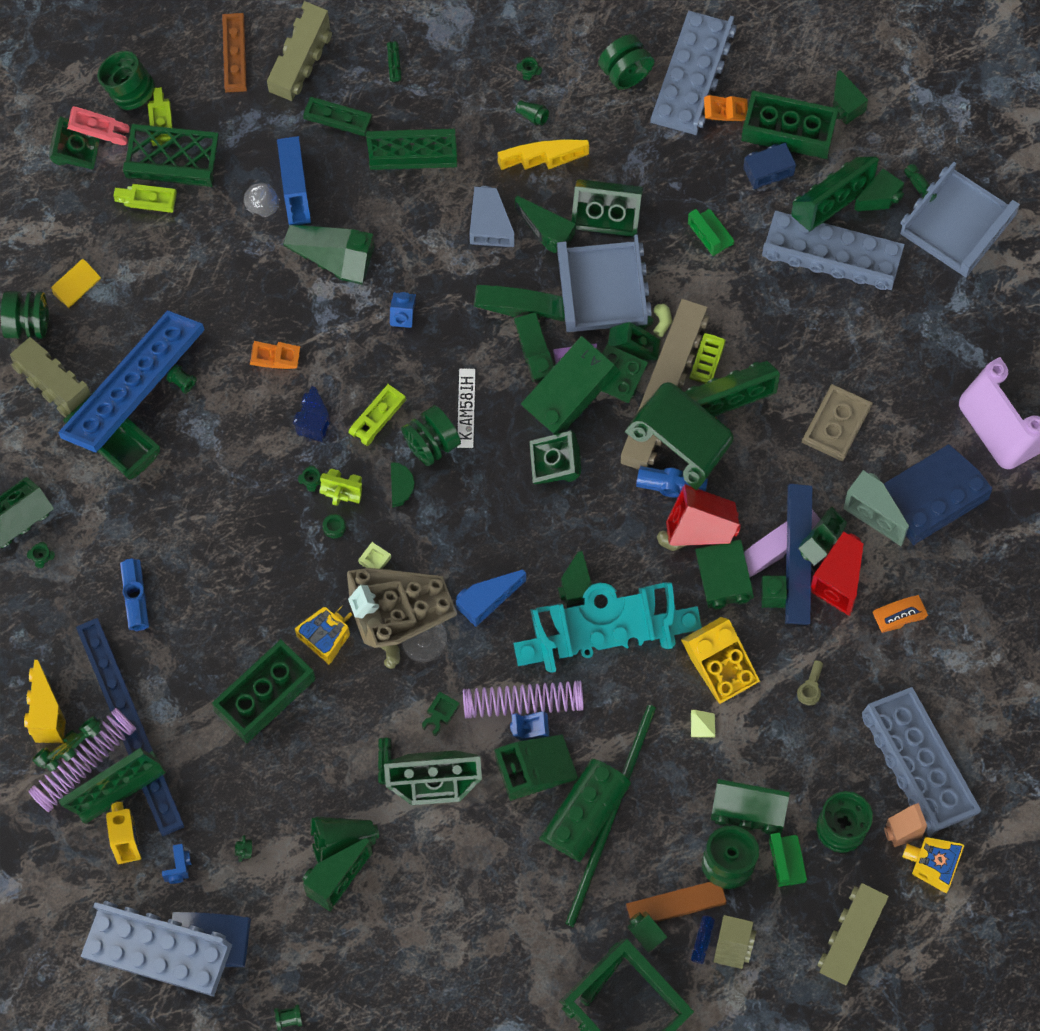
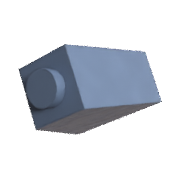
M490 186L474 187L470 244L514 247L515 245L514 231L497 188Z

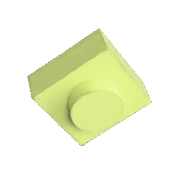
M372 542L358 561L366 568L383 569L391 559V554Z

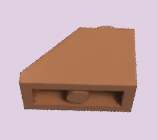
M919 803L888 818L884 831L888 841L892 840L894 847L922 839L927 824Z

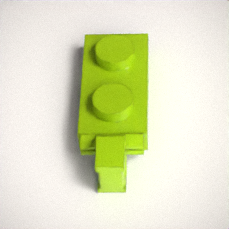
M162 87L155 88L153 92L154 100L148 103L150 126L173 128L169 98L164 99ZM160 134L155 139L160 145H163L171 138L168 134Z
M138 184L127 186V189L115 188V202L124 203V206L171 213L174 211L177 196L175 189Z

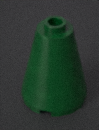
M331 817L311 818L310 832L311 836L314 835L312 847L317 863L364 838L370 840L371 845L375 844L376 839L379 838L378 826L373 824L371 820Z

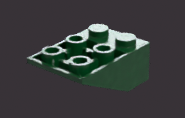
M563 735L519 741L494 749L495 760L510 801L578 779Z

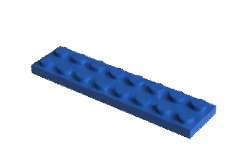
M167 310L58 432L60 438L97 453L205 330L203 324Z

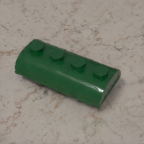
M89 397L86 400H84L76 409H74L67 417L63 419V422L65 424L89 399ZM127 418L98 450V453L128 480H132L140 475L156 459L160 452V446Z
M591 759L539 839L574 860L581 862L630 787V780L611 766L597 759Z

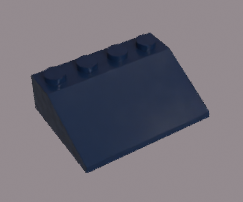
M949 444L884 483V486L909 525L906 536L913 545L987 501L992 492V487L980 471Z

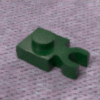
M439 692L427 710V714L431 715V717L423 721L422 729L425 731L428 725H434L435 729L432 734L437 736L440 732L441 722L448 725L460 707V703Z

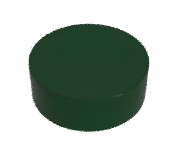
M331 514L323 520V531L329 538H339L345 533V520L340 515Z

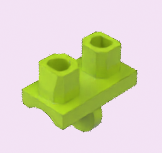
M330 469L327 474L322 473L320 493L333 498V505L338 506L340 500L360 503L362 493L361 476L353 474L347 480L341 478L339 470Z

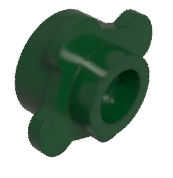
M533 57L524 58L516 66V69L522 73L524 80H530L534 75L542 73V68L538 66L536 59Z
M309 466L298 476V482L304 484L309 492H314L321 483L320 478L322 474H320L315 466Z
M39 542L27 552V557L35 562V566L40 569L49 560L55 558V553L48 549L45 542Z
M242 835V838L235 843V856H239V862H242V859H250L252 854V840L245 839V835Z

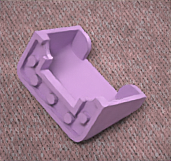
M1001 357L990 362L963 392L959 400V407L998 465L1004 469H1012L1040 454V417L1030 416L1022 420L1000 388V383L1006 380L1008 368Z

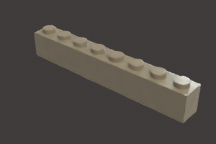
M681 299L639 410L663 383L669 382L677 387H684L687 379V374H685L686 368H691L695 355L692 354L694 348H699L702 340L700 332L702 328L706 329L710 316H707L706 306ZM628 435L621 453V464L639 469L640 466H653L657 457V452L654 451L657 445L661 446L662 441L652 435L647 441L638 442Z

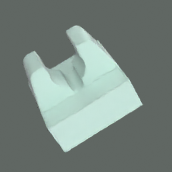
M360 584L348 598L356 618H363L366 614L374 613L379 608V604H375L373 600L376 596L370 592L368 585Z

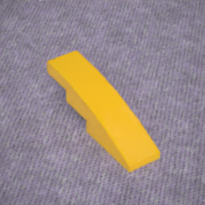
M553 140L520 145L498 152V164L501 170L522 163L525 170L542 163H546L548 169L589 155L588 140Z

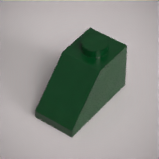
M839 70L835 80L833 108H838L837 119L842 120L847 125L867 110L868 99Z
M883 168L856 198L854 209L856 211L889 209L893 203L897 204L904 195L902 192L904 182Z
M627 322L610 328L608 345L637 358L655 361L658 360L661 339L635 324Z
M582 551L577 552L561 578V587H558L560 600H565L567 608L584 604L583 595L592 585Z

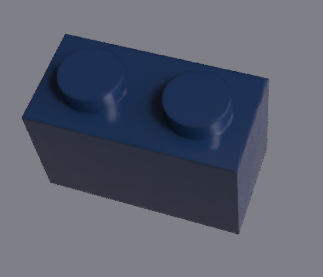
M783 143L781 145H772L761 152L750 153L744 159L743 168L753 189H757L793 176L796 164L786 143Z

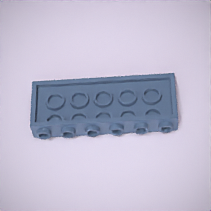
M688 11L650 123L697 135L699 127L703 128L706 120L704 115V97L709 96L711 91H716L719 80L716 79L717 74H721L724 68L725 61H722L723 56H728L731 43L728 42L730 37L734 38L737 25H734V16H730L729 20L725 21Z
M775 211L766 242L763 246L762 257H766L770 261H782L793 267L801 266L808 268L816 273L824 272L831 274L835 278L850 279L858 284L866 283L881 290H892L904 244L821 223L809 232L790 214Z
M913 687L867 705L862 712L863 722L870 728L877 747L881 748L887 766L893 770L898 786L904 790L908 798L909 806L919 803L927 824L925 831L929 837L934 836L939 830L980 813L979 805Z
M104 901L103 904L94 903L93 907L98 911L83 948L82 958L214 997L232 948V944L225 940V935L214 931L209 935L203 933L204 930L193 925H190L188 929L182 927V923L172 919H168V922L160 921L161 918L150 913L142 916L139 915V911L129 907H125L124 910L117 909L118 905L108 901Z

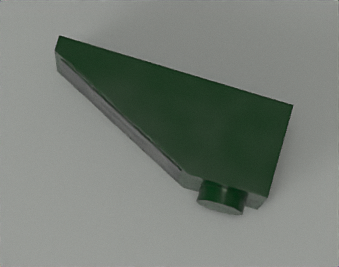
M519 196L515 198V210L543 246L553 253L558 252L557 242H566L567 247L569 246L576 234L575 223Z

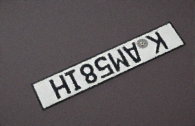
M458 368L457 432L461 439V444L456 449H474L476 368Z

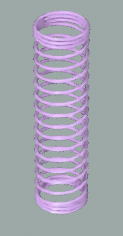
M567 681L566 697L563 685L559 682L558 700L555 684L551 683L549 698L548 687L544 683L543 703L539 684H536L535 701L532 685L529 684L528 706L524 685L520 687V704L517 687L513 686L511 702L510 690L506 686L505 707L501 687H498L497 705L494 689L491 687L490 710L485 687L482 690V708L478 689H475V706L473 707L471 690L466 688L463 689L465 719L472 718V715L476 718L477 698L481 717H484L485 700L488 716L491 717L492 695L496 716H499L500 697L503 714L506 716L507 693L511 715L515 712V694L519 714H522V694L524 696L526 713H530V691L534 713H537L538 693L541 711L545 712V689L550 713L553 709V690L557 712L560 711V689L562 691L564 710L567 712L568 688L572 710L575 711L576 704V710L583 711L582 682L574 681L573 697L570 682Z
M117 708L111 711V713L126 730L110 716H107L120 735L103 721L102 725L115 739L114 741L102 730L99 733L109 746L99 737H93L104 752L86 737V742L98 757L80 743V747L92 760V762L89 761L75 748L76 754L87 768L73 757L71 760L81 771L80 773L62 758L63 763L76 777V779L73 778L60 765L57 767L70 784L55 771L51 772L65 790L47 775H45L46 779L59 795L39 780L40 784L54 801L48 798L35 785L30 788V795L47 812L52 811L54 808L52 804L58 805L53 795L59 799L63 797L59 789L65 794H69L64 784L75 789L70 778L80 784V779L76 773L82 778H86L81 767L89 773L92 770L87 762L93 767H97V763L92 756L100 762H103V759L98 751L106 757L109 756L103 745L111 751H114V747L109 740L115 745L120 746L114 734L125 741L126 738L120 729L128 735L133 734L134 730H136V727Z

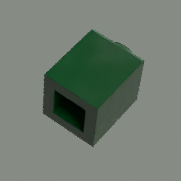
M762 576L761 608H785L787 599L786 576Z
M646 911L643 914L641 912L635 914L629 920L631 924L627 928L648 953L667 938Z

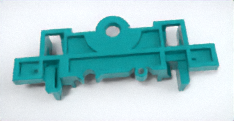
M671 582L638 588L639 594L617 598L616 589L607 583H596L585 591L583 595L584 605L564 608L563 604L559 603L530 609L536 638L513 643L517 666L544 661L546 671L553 673L556 672L553 648H558L559 659L573 657L579 650H581V655L584 658H590L593 655L591 647L602 650L623 646L628 649V640L632 637L638 640L639 646L644 641L659 639L662 648L672 649L675 646L674 635L697 631L702 628L698 606L676 610ZM664 588L667 610L664 613L654 614V590ZM602 594L607 597L608 603L604 608H597L595 606L594 599L597 595ZM550 611L558 634L546 636L540 623L539 612ZM588 649V650H589V654H588V655H585L584 652H585V650Z

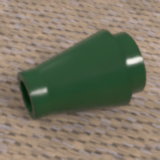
M522 100L516 105L515 111L535 126H543L547 122L549 110L546 109L545 105L524 102Z

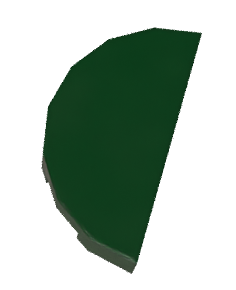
M391 462L392 508L403 505L413 495L415 487L413 475L409 469L400 463Z

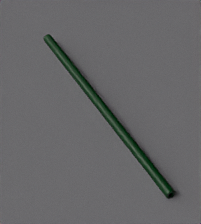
M647 705L622 771V774L629 780L656 707L652 705ZM621 801L597 837L565 924L574 927Z

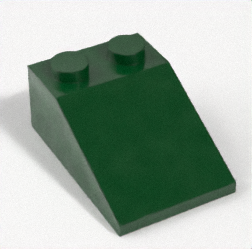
M364 838L317 863L314 869L309 868L302 879L306 896L330 912L373 854L370 840Z

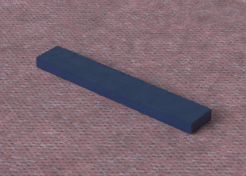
M788 485L785 624H810L811 562L805 560L798 549L802 540L812 531V486Z

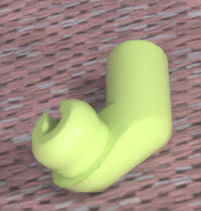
M657 304L654 307V313L659 317V323L653 332L657 336L663 337L673 320L669 307L665 304Z

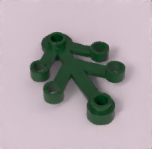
M92 716L79 727V734L71 730L63 737L65 743L51 752L46 747L41 749L32 758V761L38 767L47 768L52 772L60 765L59 758L61 756L66 762L69 761L77 753L75 748L86 737H95L102 730L101 725L103 721Z

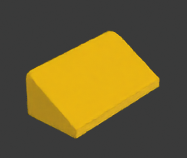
M82 259L58 280L51 289L53 295L70 308L101 277Z

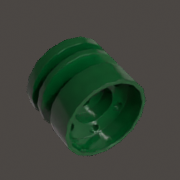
M120 51L110 55L102 62L98 69L97 78L99 83L121 109L131 110L144 105L154 92L155 82L153 77L144 68L139 58L130 51Z
M5 291L1 302V328L4 338L21 339L25 329L27 338L31 337L33 339L36 335L37 339H44L49 322V309L45 292H37L36 296L34 292H28L24 302L21 292Z
M435 405L420 414L423 424L414 418L410 421L411 425L406 424L401 427L407 445L414 455L426 466L432 465L434 458L436 460L442 458L439 447L448 453L461 444V439L455 427L444 412Z
M843 791L835 793L827 799L817 819L816 831L819 840L825 847L834 852L846 853L854 851L862 844L872 825L873 813L871 807L862 796L855 792ZM840 823L845 824V829L840 828Z

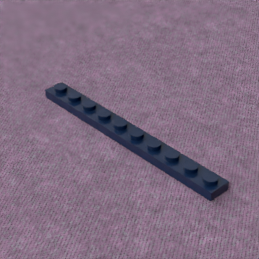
M98 618L76 626L110 712L117 708L136 727V730L131 735L126 734L120 729L126 738L123 743L128 755L139 748L150 753L153 751ZM113 716V719L126 730V728ZM163 775L142 788L162 837L184 828Z

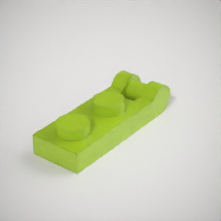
M387 384L351 426L349 434L353 437L357 436L364 445L369 446L378 432L406 401V396ZM365 424L370 427L367 432L362 429Z

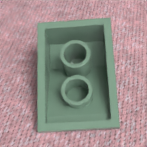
M863 470L847 491L843 509L902 546L909 525L880 479L875 474H868Z

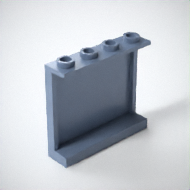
M953 162L949 168L944 167L939 175L940 179L936 183L932 182L927 189V195L923 199L920 197L913 207L914 211L904 216L900 223L902 225L900 234L964 277H967L1015 218L1020 204L1014 200L1009 205L957 172L955 170L956 162ZM936 193V194H937L936 199H934L933 201L929 202L930 199H931V197H932V195Z
M634 235V242L567 248L566 242H557L566 332L606 329L627 322L635 325H647V318L651 316V304L646 302L645 296H649L648 282H643V276H646L645 262L641 263L640 256H644L643 243L638 242V235Z

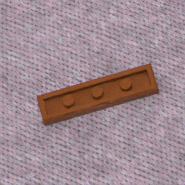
M244 13L222 14L225 93L247 91Z
M707 882L626 903L629 919L639 912L643 914L646 911L656 923L725 905L726 899L723 888L714 885L712 882Z

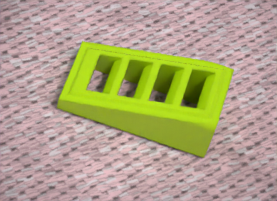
M704 333L690 379L706 384L714 378L725 348V339ZM706 352V353H710V354H713V355H716V356H715V357H711V356L705 355V354H703V353ZM701 361H704V362H707V363H711V364H713V365H712V366H709V365H706V364H702V363H700V362H701ZM698 369H701V370L710 372V374H709V375L703 374V373L697 372V370H698Z

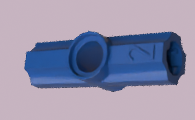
M640 466L636 487L660 491L662 495L674 498L679 496L684 484H689L684 480L683 472L679 469L666 468L665 470ZM708 479L698 489L706 492Z
M127 559L121 562L120 566L129 630L141 631L149 627L146 605L147 597L144 590L141 561ZM133 592H140L136 598L129 597Z

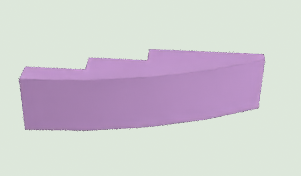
M812 510V530H813V528H814V527L817 525V523L820 521V518H819V517L817 516V514ZM787 522L770 532L744 552L749 577L779 561L787 553Z

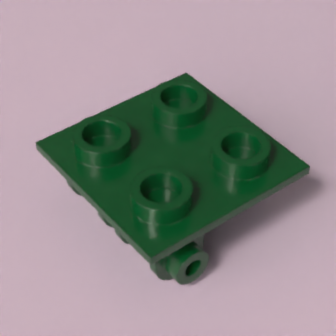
M607 344L603 355L620 371L605 386L602 392L629 403L636 395V387L648 362Z

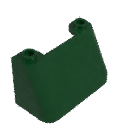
M669 382L659 386L640 408L625 430V433L638 442H645L652 435L656 436L689 463L683 471V477L695 490L704 483L729 449L734 439L733 433L729 428L679 387Z

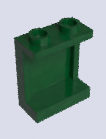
M741 539L731 541L730 544H717L695 549L708 608L722 609L727 604H745L754 598Z

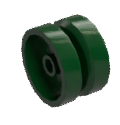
M633 34L625 35L615 40L603 51L598 60V65L606 75H609L610 81L618 90H624L636 85L649 74L654 66L655 59L646 49H643L644 45Z
M724 826L715 830L708 839L701 859L702 870L706 878L714 885L726 889H735L747 883L752 876L759 857V846L755 837L747 830L738 826Z

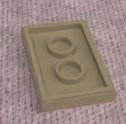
M831 384L802 439V443L843 462L873 403Z

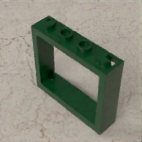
M622 939L559 1001L563 1005L561 1009L565 1012V1015L570 1019L574 1017L580 1024L578 1026L580 1031H601L574 1001L623 955L678 1014L662 1031H676L694 1013L691 1007L628 939Z

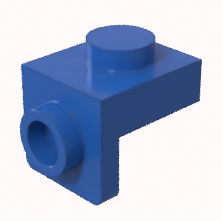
M406 292L393 293L390 305L391 326L412 327L416 294Z
M542 711L525 716L517 713L511 715L510 729L515 738L525 741L549 736L548 714Z
M183 844L173 845L176 869L162 871L164 881L170 884L181 883L184 879L189 878L188 865H191L190 852L185 851Z

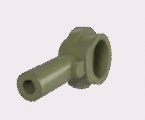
M814 661L809 679L798 688V700L805 705H814L821 697V691L818 687V679L823 667L821 661Z

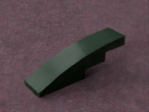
M476 286L474 307L511 317H516L518 314L528 315L536 312L539 320L543 316L562 322L565 321L563 297L503 286Z

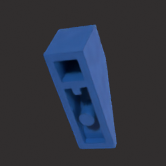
M524 570L516 571L474 584L468 590L466 588L463 589L456 597V608L477 627L526 582V572Z

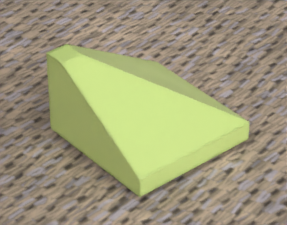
M691 710V737H715V714Z

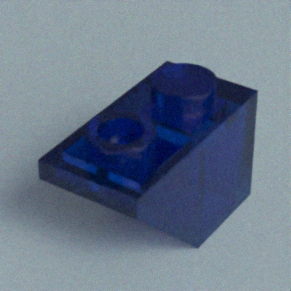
M311 386L309 393L305 392L302 398L301 405L303 407L300 412L296 413L293 425H295L298 435L323 442L330 425L329 413L316 387Z

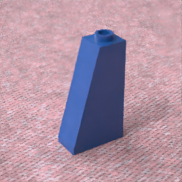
M299 136L277 139L289 225L311 223Z

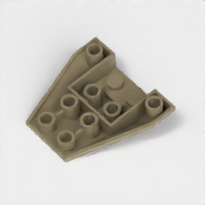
M376 568L351 570L347 573L349 597L360 584L368 585L370 592L376 596L373 599L375 604H379V608L374 613L366 614L363 618H356L354 616L364 643L374 648L400 644L457 615L443 576Z

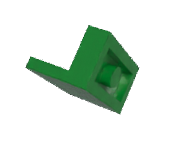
M697 209L689 213L688 225L712 256L734 244V239L710 209L701 214Z
M780 833L770 834L769 844L778 887L805 883L807 877L798 836L781 837Z

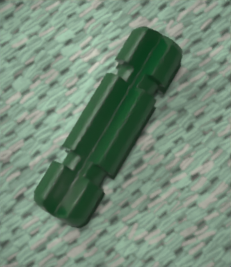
M396 41L388 42L390 81L399 82L401 81L399 44Z
M910 164L904 169V173L908 178H911V183L920 194L922 193L924 198L928 193L927 189L930 184L921 173H918V168L914 164ZM936 193L932 195V197H931V199H930L929 202H931V201H933L934 199H936V197H937V194H936Z
M379 738L378 771L380 772H378L379 784H386L384 762L391 760L390 750L392 749V742L390 738Z

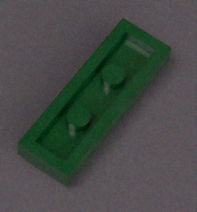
M310 97L303 114L305 120L366 136V131H368L373 119L371 113Z

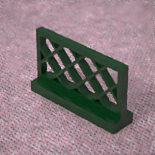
M132 124L126 162L123 164L124 175L129 179L213 187V171L219 133ZM136 131L146 132L149 137L139 144L135 139ZM160 134H168L171 139L162 146L155 139ZM182 136H189L192 142L182 148L177 140ZM204 138L213 139L212 145L206 150L199 144ZM153 140L158 149L148 155L143 147ZM175 143L180 151L170 157L165 149ZM196 145L202 153L191 159L186 151ZM139 150L146 156L140 162L132 161V155ZM162 152L167 160L162 164H155L152 158ZM184 154L189 162L184 166H177L174 160ZM205 156L209 160L208 169L199 168L195 163Z
M455 129L366 131L370 170L457 167Z
M139 748L59 799L62 807L79 815L81 821L87 824L109 810L113 803L123 801L165 774L166 771L155 752L151 751L148 753Z

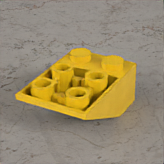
M720 617L681 639L691 661L719 704L760 682L729 619Z
M34 660V667L29 670V681L32 682L31 690L27 691V704L30 706L29 713H25L24 725L27 727L29 735L33 737L35 743H64L63 737L65 735L66 720L39 661Z

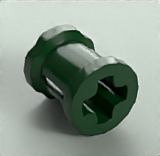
M179 364L170 370L166 378L169 383L173 382L179 386L184 394L188 393L197 381L194 375L190 376L183 371Z
M299 1005L279 1010V1008L274 1009L278 1031L282 1030V1027L292 1025L303 1026Z

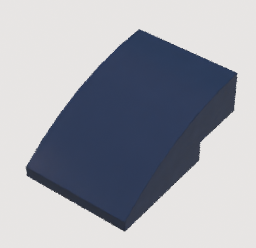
M173 912L172 920L182 923V927L189 929L190 925L202 928L204 930L203 933L211 935L212 931L225 935V940L232 944L225 967H245L251 918L213 913Z

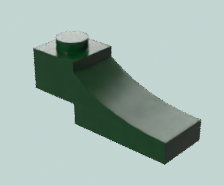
M535 312L514 318L532 382L542 380L554 367Z
M833 507L825 511L820 521L807 537L802 540L798 548L803 558L810 561L813 565L828 555L832 545L837 542L847 525V522Z

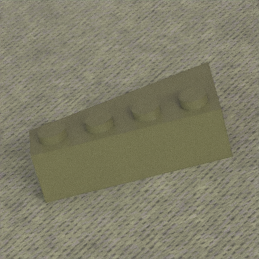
M304 1L301 7L304 11L301 19L296 18L293 24L292 38L287 37L283 47V56H278L267 79L269 92L293 101L296 94H300L303 81L306 77L310 76L315 60L318 61L320 59L325 43L328 44L332 37L328 10Z
M31 337L10 354L13 361L11 366L18 374L24 373L28 377L26 378L28 383L34 389L38 387L42 391V396L49 403L54 402L58 406L57 410L63 417H67L91 395L86 383L83 381L79 382L76 379V375L70 370L66 373L65 368L56 358L51 361L50 354Z
M861 883L860 888L854 887L849 897L853 901L849 910L844 908L839 918V922L842 923L839 932L834 930L828 944L832 945L828 954L823 952L817 966L821 967L819 973L847 986L862 951L871 936L872 930L881 915L882 909L886 905L889 898L888 895Z
M723 916L714 963L739 969L743 968L744 962L749 963L756 936V930H752V921Z

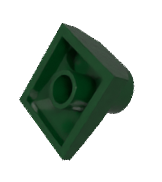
M60 116L53 132L49 158L57 165L71 164L93 169L100 138L67 129L69 119Z
M567 431L529 441L534 484L562 479L571 482L580 476V447L574 432Z

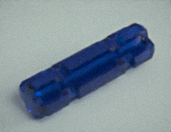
M702 916L701 928L698 930L694 945L695 950H693L691 961L698 964L704 963L705 951H707L712 933L711 930L714 926L715 919L710 916Z

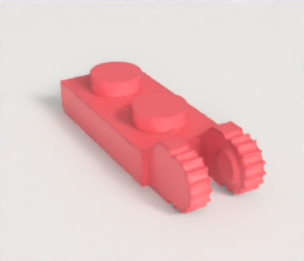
M75 106L71 109L67 128L111 141L121 146L126 145L128 139L124 135L114 133L113 130L123 134L130 131V127L126 123L124 124L123 122L116 121L114 118Z

